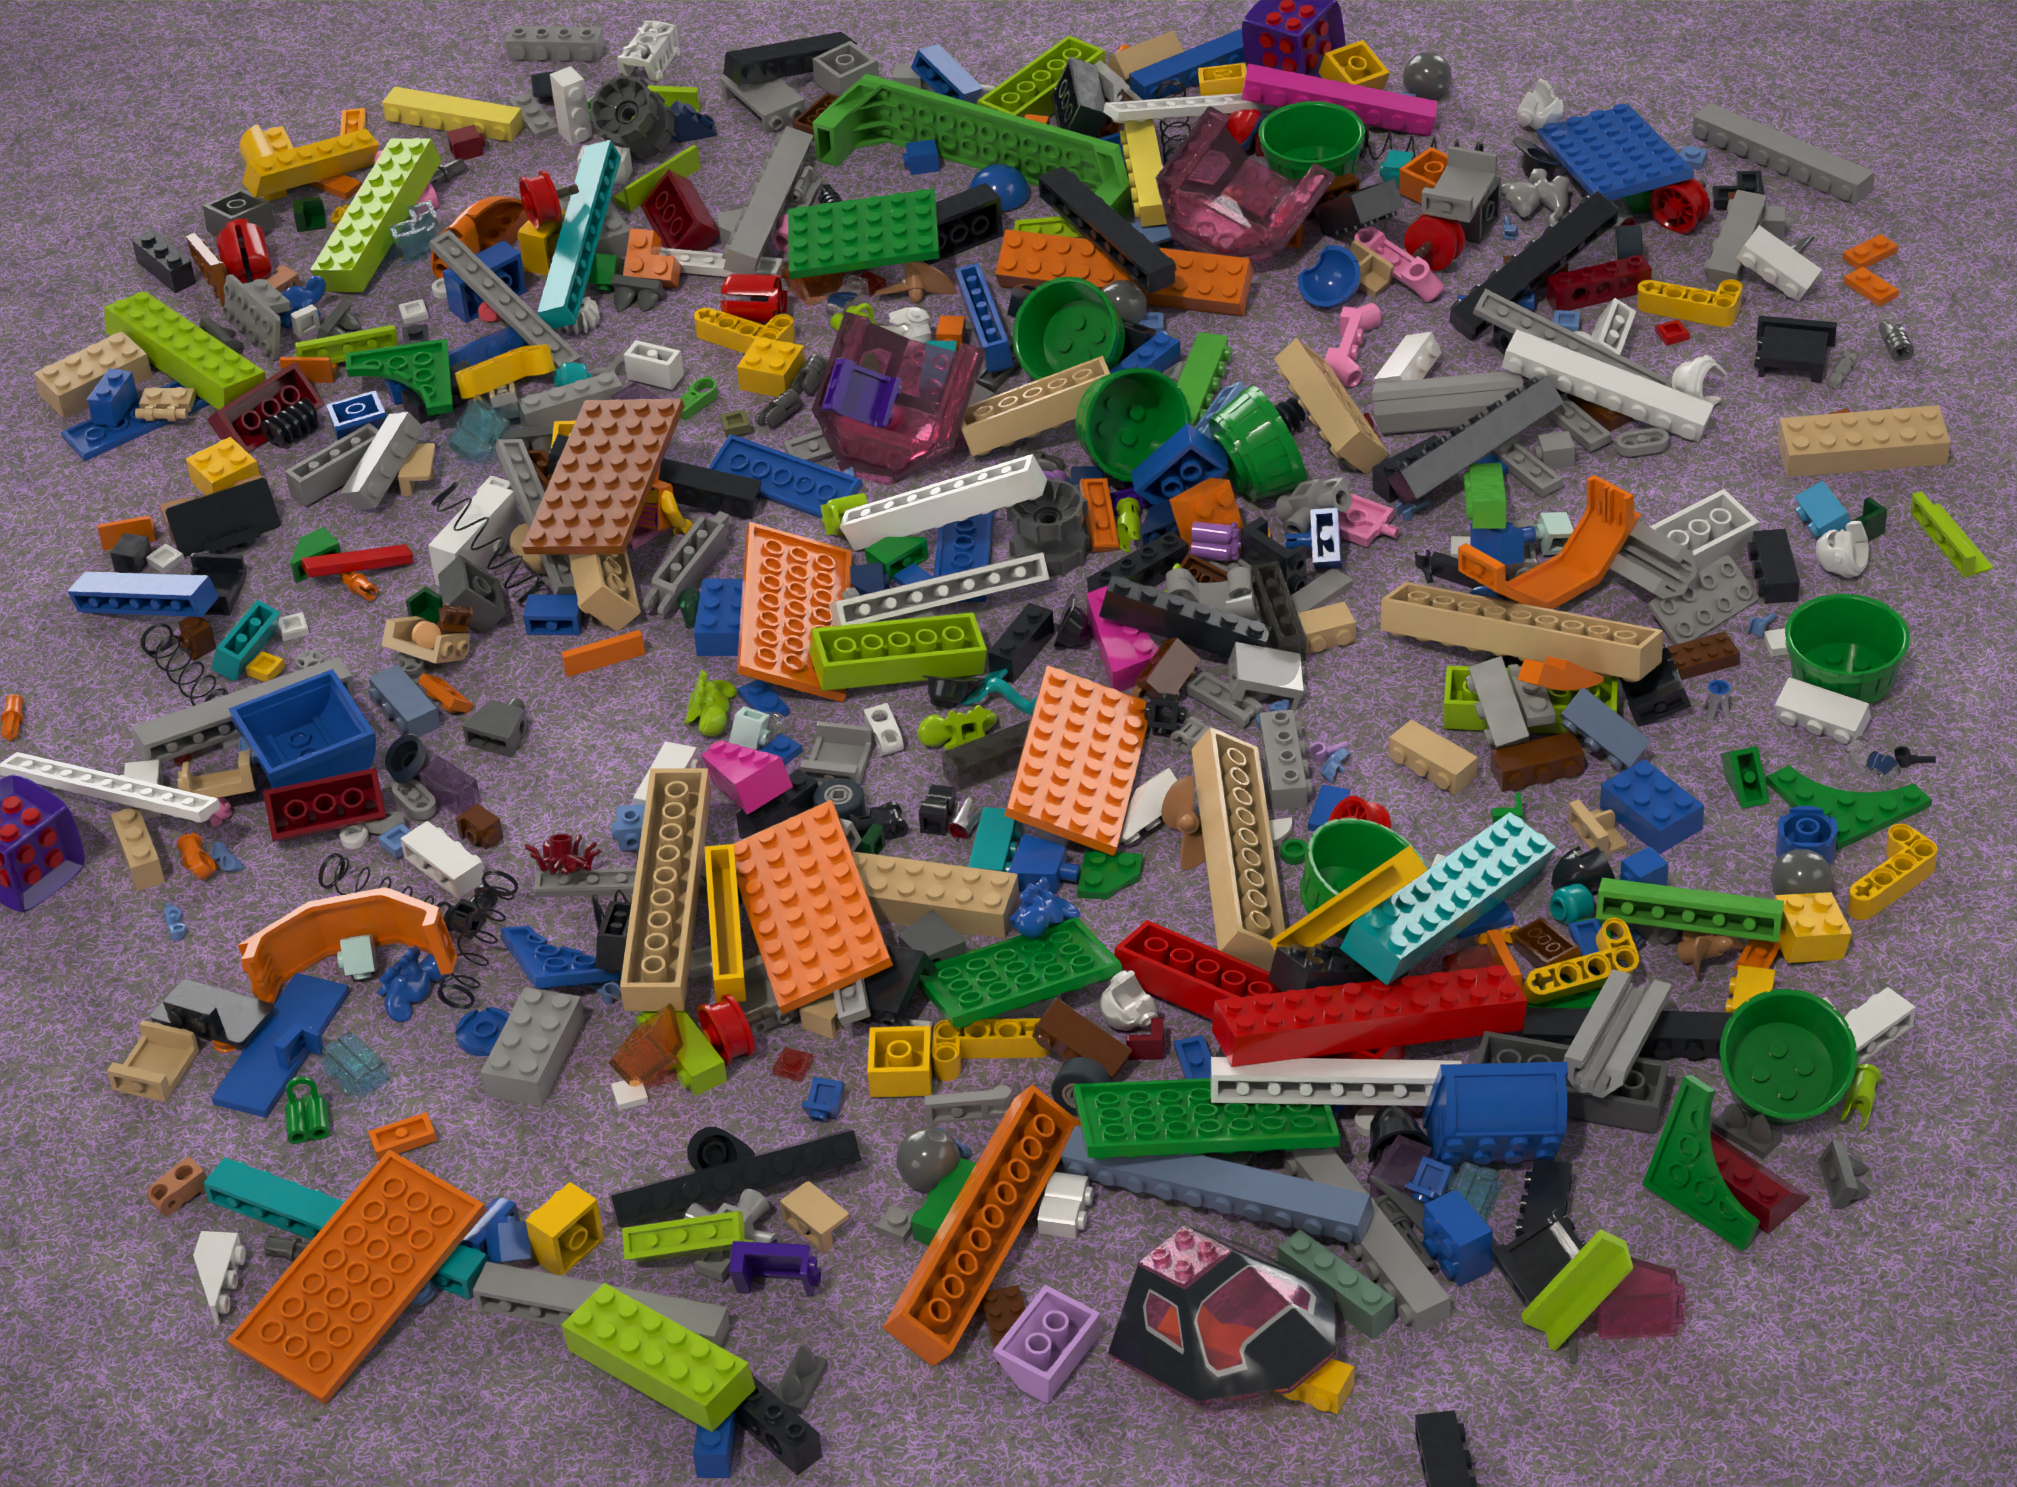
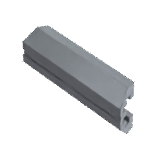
M1100 60L1095 64L1100 76L1103 96L1109 102L1142 100L1105 63Z
M1504 371L1375 383L1372 391L1374 415L1380 432L1383 435L1448 430L1462 423L1467 426L1470 424L1468 419L1481 411L1484 415L1488 412L1487 406L1499 399L1501 402L1505 401V394L1516 388L1522 390L1524 387L1523 379L1517 373Z
M1637 521L1609 568L1662 599L1684 595L1689 587V583L1697 575L1694 555L1691 550L1640 521Z
M1612 969L1564 1056L1563 1062H1567L1568 1065L1567 1078L1575 1091L1584 1094L1587 1092L1593 1094V1096L1604 1098L1623 1085L1672 993V984L1654 980L1648 991H1646V986L1640 985L1637 989L1633 988L1632 982H1629L1631 979L1630 973Z

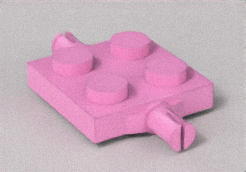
M1350 493L1352 499L1350 508L1346 512H1339L1341 538L1368 547L1380 534H1385L1395 539L1399 536L1400 528L1389 525L1390 521L1394 518L1393 508Z

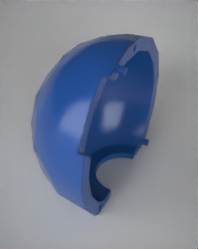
M991 164L975 174L968 189L984 183L988 184L1001 197L1002 211L1020 206L1030 195L1029 186L1023 174L1016 168L1006 164Z
M1328 245L1319 253L1318 262L1312 268L1304 269L1298 275L1297 281L1299 291L1305 300L1320 308H1337L1349 302L1356 294L1361 282V271L1358 260L1351 251L1342 246Z

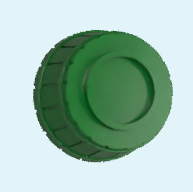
M1321 101L1290 104L1270 113L1259 127L1260 146L1266 159L1269 176L1279 188L1285 191L1294 182L1336 178L1349 173L1355 175L1357 171V162L1364 143L1365 127L1362 120L1353 111L1343 106Z
M1058 277L1052 279V281L1049 280L1042 283L1023 301V305L1020 306L1013 325V347L1021 367L1034 380L1042 379L1101 356L1104 357L1109 371L1116 366L1124 348V325L1111 300L1095 284L1089 281L1086 282L1085 279L1078 277Z
M1150 368L1123 369L1105 375L1095 381L1080 400L1075 423L1081 447L1100 469L1114 478L1133 482L1131 472L1186 423L1190 424L1191 413L1184 393L1170 377L1163 375L1164 373Z
M1250 385L1241 391L1235 399L1222 410L1215 413L1209 420L1210 439L1226 451L1229 470L1225 473L1226 477L1250 501H1262L1286 492H1294L1300 482L1307 481L1301 455L1289 429L1275 406L1258 387Z
M1830 594L1809 600L1791 613L1785 625V644L1790 657L1793 679L1869 703V705L1882 699L1893 687L1897 672L1906 657L1910 642L1908 626L1898 612L1881 601L1856 594Z
M1341 818L1323 824V826L1321 825L1310 838L1305 853L1304 872L1300 880L1301 901L1306 912L1310 914L1411 844L1393 830L1369 820ZM1411 845V847L1413 848V850L1415 851V853L1417 854V856L1420 858V860L1422 861V863H1423L1424 866H1425V862H1424L1422 856H1421V855L1419 854V852H1418L1416 849H1414V847ZM1353 922L1333 934V936L1343 938L1344 940Z
M1796 989L1765 991L1742 1003L1727 1021L1720 1042L1722 1073L1737 1103L1755 1117L1762 1114L1769 1123L1777 1125L1799 1124L1817 1117L1832 1108L1848 1091L1855 1076L1854 1071L1857 1068L1858 1058L1855 1037L1851 1028L1849 1029V1024L1845 1018L1826 1000L1818 996L1815 997L1812 993Z

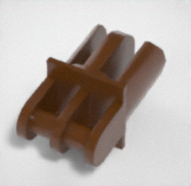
M444 604L443 608H439L440 619L437 626L441 631V635L469 633L468 625L473 616L472 606L461 608L460 605L450 607L449 604Z

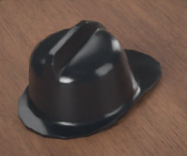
M1516 137L1513 139L1515 146L1523 152L1522 169L1529 178L1534 169H1543L1547 172L1546 179L1549 180L1557 166H1563L1556 158L1549 155L1536 144L1523 138Z
M1073 593L1063 609L1057 637L1053 646L1056 643L1068 647H1075L1077 644L1083 645L1090 635L1089 618L1074 606L1075 594Z
M922 676L928 679V695L931 704L943 708H954L964 700L970 682L985 680L984 678L977 677L940 678Z
M406 734L394 741L385 757L387 771L394 781L399 784L405 783L412 778L417 780L422 776L425 777L430 765L428 751L421 740L413 734Z
M705 1127L697 1131L691 1137L687 1147V1158L695 1170L755 1154L746 1143L718 1127Z

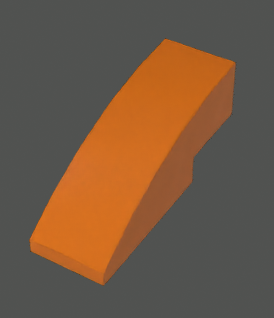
M1547 656L1545 663L1524 658L1517 680L1544 688L1568 691L1595 686L1602 683L1604 677L1568 660Z

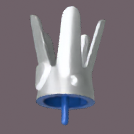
M1713 680L1708 684V696L1703 705V710L1709 701L1708 718L1714 719L1717 705L1721 702L1723 716L1726 719L1730 716L1729 706L1732 709L1729 699L1730 684L1724 680Z

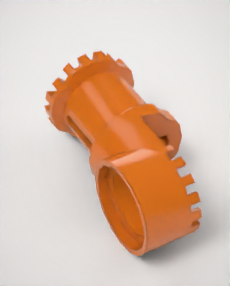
M194 832L191 835L189 833L187 835L182 834L183 837L180 836L179 840H177V848L182 853V865L186 869H193L192 873H196V877L200 876V880H206L217 870L215 862L201 848L202 838L200 835Z

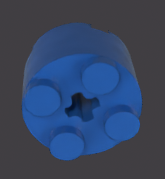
M1797 806L1790 809L1789 814L1784 817L1782 814L1777 826L1775 850L1777 858L1795 849H1809L1822 855L1830 865L1835 858L1838 825L1835 818L1831 815L1830 819L1823 814V809L1814 806Z

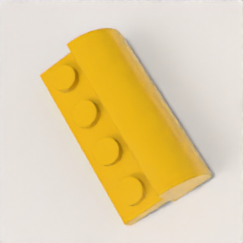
M255 125L243 134L239 144L240 153L246 165L249 160L294 148L283 126L261 131L259 125ZM279 191L262 196V198L267 201L287 196V191Z

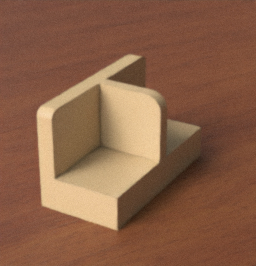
M1355 240L1351 244L1350 251L1358 260L1360 266L1361 282L1358 289L1375 298L1390 286L1394 265L1358 240Z
M434 443L415 444L400 468L398 479L402 496H412L415 481L435 479L433 461L436 448Z
M1579 799L1569 803L1568 823L1590 850L1599 847L1600 851L1608 855L1627 847V842L1615 829V813L1613 810L1601 812L1599 809L1589 812Z
M809 1181L780 1200L782 1220L823 1254L833 1247L831 1232L849 1219V1214L845 1209Z

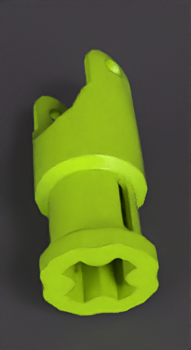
M1131 497L1119 500L1116 505L1119 514L1117 519L1119 546L1126 553L1130 552V541L1140 539L1141 518L1138 515L1140 505L1138 500Z
M1871 1064L1857 1065L1856 1071H1854L1855 1080L1848 1089L1840 1118L1843 1121L1850 1109L1859 1111L1862 1115L1859 1131H1862L1867 1126L1876 1099L1875 1087L1882 1078L1880 1070Z

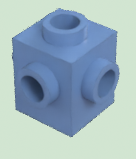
M645 804L617 806L616 822L611 823L612 838L613 840L618 839L620 851L639 849Z

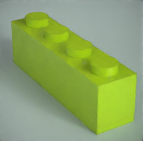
M685 1010L637 1011L638 1016L635 1017V1021L640 1032L648 1033L653 1049L656 1052L660 1050L663 1053L666 1066L669 1070H676L678 1080L684 1089L689 1088L697 1096L727 1082L723 1059Z

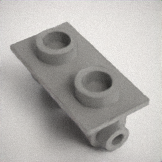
M807 166L802 168L801 176L798 178L794 188L791 189L785 207L810 206L822 183V179L816 178L813 167Z

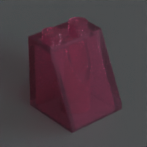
M1631 1257L1632 1271L1594 1310L1598 1340L1677 1336L1678 1324L1684 1323L1683 1306L1680 1304L1685 1303L1684 1283H1678L1675 1269Z

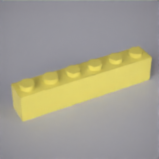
M394 87L382 101L385 120L445 131L474 125L478 133L482 132L485 138L513 142L524 128L522 109L518 107L401 87Z
M1146 119L1145 122L1129 120L1124 123V130L1120 131V140L1131 188L1135 218L1140 217L1141 227L1167 224L1156 183V177L1163 167L1153 119Z

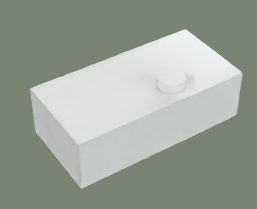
M486 483L472 498L471 505L457 524L456 529L462 528L480 518L489 517L488 524L474 543L473 548L479 547L500 536H506V541L498 554H502L510 542L513 530L520 525L514 491ZM468 503L428 545L437 586H440L438 574L459 555L485 570L504 539H499L481 549L471 550L473 540L487 519L461 531H454V525Z
M1723 489L1650 527L1691 550L1694 555L1697 572L1723 556H1731L1745 549L1748 546V542H1752L1753 531L1758 530L1759 521Z

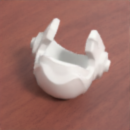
M1539 79L1533 93L1527 92L1518 107L1516 117L1517 122L1522 127L1530 126L1536 130L1544 128L1545 124L1559 123L1564 110L1563 100L1554 96L1551 89L1552 86L1547 80Z
M918 307L903 308L889 313V322L894 327L879 326L908 339L903 354L906 357L922 353L925 350L926 341H931L930 316L926 310Z
M1704 355L1703 357H1697L1694 361L1683 362L1675 369L1672 376V389L1715 405L1721 402L1720 397H1703L1702 384L1704 377L1708 371L1717 376H1726L1727 373L1716 363V360L1712 359V356Z
M1851 521L1846 525L1847 531L1841 529L1838 532V530L1834 529L1828 531L1817 540L1816 555L1824 570L1841 574L1846 578L1856 577L1863 572L1868 563L1869 546L1861 521Z
M1124 970L1117 973L1111 979L1110 986L1101 994L1099 1007L1103 1019L1109 1026L1117 1030L1128 1031L1139 1026L1142 1028L1150 1027L1151 1018H1158V1009L1149 994L1146 995L1135 977L1134 971L1130 970L1127 972Z

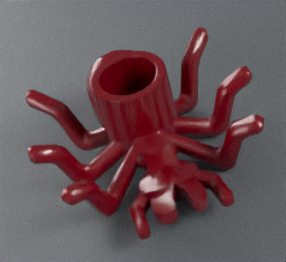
M568 834L550 836L542 845L543 859L537 848L525 844V849L532 852L530 856L536 860L540 870L545 872L549 869L551 875H555L562 864L564 867L561 869V873L564 875L575 873L580 869L590 871L592 870L591 865L594 856L601 852L600 849L591 852L597 846L596 842H592L586 847L584 856L579 857L578 849L582 840V835L580 834L576 837L574 843L573 837Z

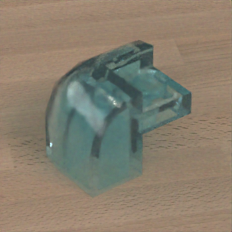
M431 200L408 206L410 220L389 226L393 241L392 245L398 261L427 253L431 250L429 248L430 241L439 236L438 218Z
M476 394L457 420L456 429L447 437V446L467 458H483L490 455L496 449V442L502 436V430H506L511 422L496 407L492 408V404Z

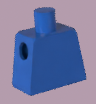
M1023 834L1008 873L1018 874L1019 893L1025 891L1029 883L1035 885L1045 876L1050 884L1048 891L1056 894L1062 880L1078 882L1081 866L1067 863V851L1063 845Z

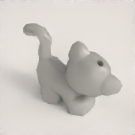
M1534 169L1529 183L1520 181L1501 185V195L1505 197L1507 205L1522 217L1529 216L1537 209L1539 203H1542L1552 210L1553 213L1547 221L1549 225L1554 226L1558 223V219L1563 216L1564 210L1568 206L1567 190L1570 184L1569 179L1563 176H1556L1552 183L1548 182L1546 179L1547 172L1543 169Z

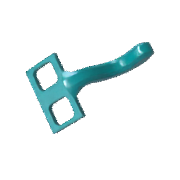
M1006 669L987 674L984 678L985 680L981 681L961 704L966 706L977 703L989 692H998L1004 695L1017 709L1032 715L1037 696L1032 701L1022 697L1010 684L1002 680L1008 672Z

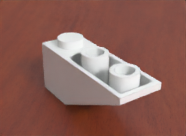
M1170 768L1157 774L1135 790L1126 810L1118 844L1124 842L1127 846L1140 837L1138 831L1143 828L1149 831L1161 823L1159 817L1162 815L1161 810L1164 798L1170 787L1177 781Z
M201 1231L193 1256L215 1325H220L223 1314H228L229 1295L231 1289H236L237 1270L239 1265H243L245 1262L246 1250L244 1246H241L238 1233Z

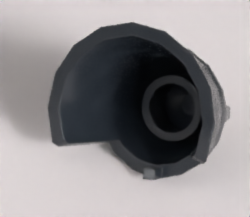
M1580 846L1561 857L1553 870L1551 885L1559 889L1571 884H1582L1592 893L1599 891L1602 878L1615 879V876L1604 852L1600 851L1599 847H1595L1578 856L1577 851L1581 850Z
M1386 1105L1376 1112L1370 1123L1369 1163L1375 1161L1378 1149L1383 1151L1389 1150L1392 1155L1395 1154V1149L1405 1148L1409 1145L1412 1146L1413 1150L1421 1158L1423 1156L1430 1157L1432 1142L1408 1112L1394 1105Z

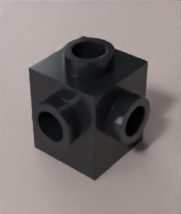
M1159 692V697H1153L1150 703H1146L1144 719H1148L1147 727H1155L1154 732L1171 734L1172 730H1177L1180 724H1184L1186 717V707H1182L1183 700H1177L1176 694ZM1164 707H1169L1172 711V715L1169 718L1164 717L1162 714Z

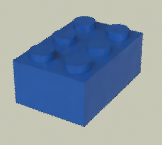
M503 240L476 254L515 294L520 296L527 292L522 257L518 250ZM451 268L442 271L449 310L465 323L480 317L478 309L484 300Z
M1186 423L1131 473L1135 493L1155 506L1168 501L1208 478L1219 479L1229 470L1225 449Z
M743 578L703 579L694 627L697 656H738Z
M1646 759L1601 784L1600 809L1603 811L1613 810L1615 821L1648 847L1651 846L1659 855L1703 829L1704 805Z

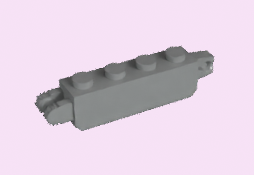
M719 511L712 520L703 516L699 517L654 574L651 581V590L643 600V609L649 611L655 604H658L657 612L662 617L670 610L675 611L726 546L729 514Z

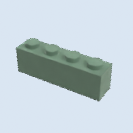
M1301 1229L1278 1246V1261L1333 1288L1335 1292V1313L1370 1339H1375L1395 1322V1298Z

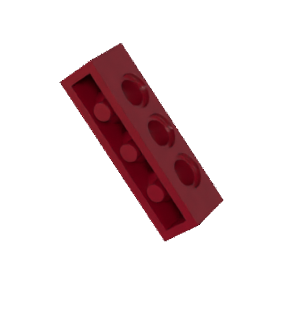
M1641 254L1569 272H1561L1547 277L1546 300L1553 311H1572L1610 302L1614 298L1622 299L1638 294V284L1644 280H1651L1652 268Z

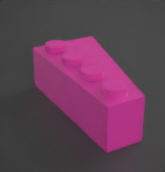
M1108 586L1087 593V617L1089 618V624L1094 639L1097 642L1099 655L1103 660L1105 673L1111 688L1121 692L1135 687V680L1159 648L1147 632L1099 617Z
M723 740L711 744L709 750L701 754L705 766L708 768L712 783L720 791L727 793L730 800L734 799L739 808L743 807L747 815L793 787L780 756Z

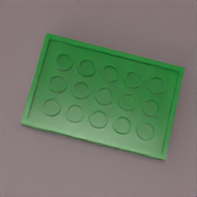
M935 188L788 209L790 279L940 258Z
M1078 917L1048 926L1047 930L1038 938L1031 939L1019 935L935 962L934 964L937 967L933 976L921 975L917 984L954 1028H963L981 1019L998 1017L1001 1013L1012 1009H1023L1033 1002L1053 999L1058 994L1070 990L1077 991L1083 989L1086 985L1098 981H1108L1122 971L1121 962Z

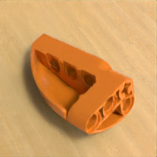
M491 196L467 207L452 220L440 235L450 230L476 255L503 240L512 245L518 239L519 229L529 219L521 200L509 196ZM431 251V269L435 276L441 279L443 278L442 271L450 267Z

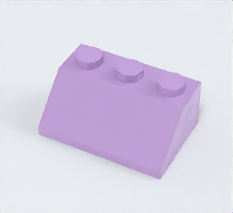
M1044 1285L993 1350V1356L1020 1390L1048 1404L1098 1339L1101 1313Z

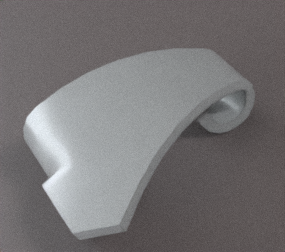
M1183 568L1167 572V593L1179 595L1184 599L1197 603H1204L1221 611L1232 612L1237 616L1252 621L1262 622L1260 606L1254 594L1252 573L1249 568H1233L1227 573V581L1216 583H1198L1192 574Z

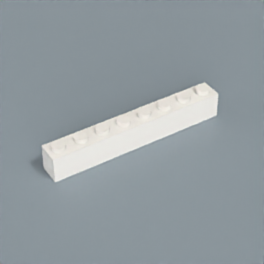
M1516 330L1511 339L1501 367L1527 378L1537 376L1538 380L1548 375L1555 388L1697 442L1700 441L1714 407V404L1520 330Z
M1031 454L846 510L840 528L854 551L868 548L885 537L917 535L924 530L940 528L945 524L955 521H964L978 514H988L992 510L1011 507L1018 502L1028 499L1035 500L1043 495L1047 478L1034 455Z
M1038 553L829 603V608L834 626L869 623L1048 580L1049 575L1044 554Z
M1211 1057V1103L1426 1106L1440 1064L1462 1063L1461 1061L1299 1058L1231 1067L1226 1057Z

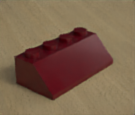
M668 169L640 205L653 230L662 239L661 245L663 248L703 251L715 242L720 233L691 180Z
M294 362L217 410L207 421L221 440L231 437L249 453L267 441L261 430V422L263 420H268L272 415L276 416L278 412L285 411L287 407L293 406L297 401L301 402L303 398H308L315 409L324 405V402L297 363Z
M376 768L263 791L272 842L386 818Z
M1710 1130L1712 1151L1719 1172L1737 1201L1750 1214L1760 1220L1759 1229L1769 1234L1809 1200L1810 1196Z

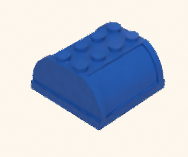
M333 669L228 708L234 726L248 744L267 775L273 789L367 770L373 762L376 752L375 733Z
M1567 1062L1440 1064L1422 1116L1423 1129L1427 1130V1137L1432 1142L1431 1156L1433 1160L1446 1165H1455L1461 1161L1487 1164L1491 1161L1505 1160L1506 1163L1514 1164L1523 1160H1555L1566 1134Z

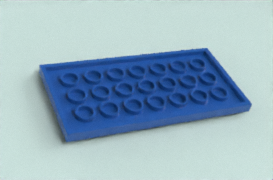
M1617 104L1613 106V109L1605 111L1595 110L1587 116L1570 117L1565 122L1545 124L1544 128L1536 129L1538 139L1590 195H1593L1598 190L1609 201L1694 178L1693 168L1629 104Z

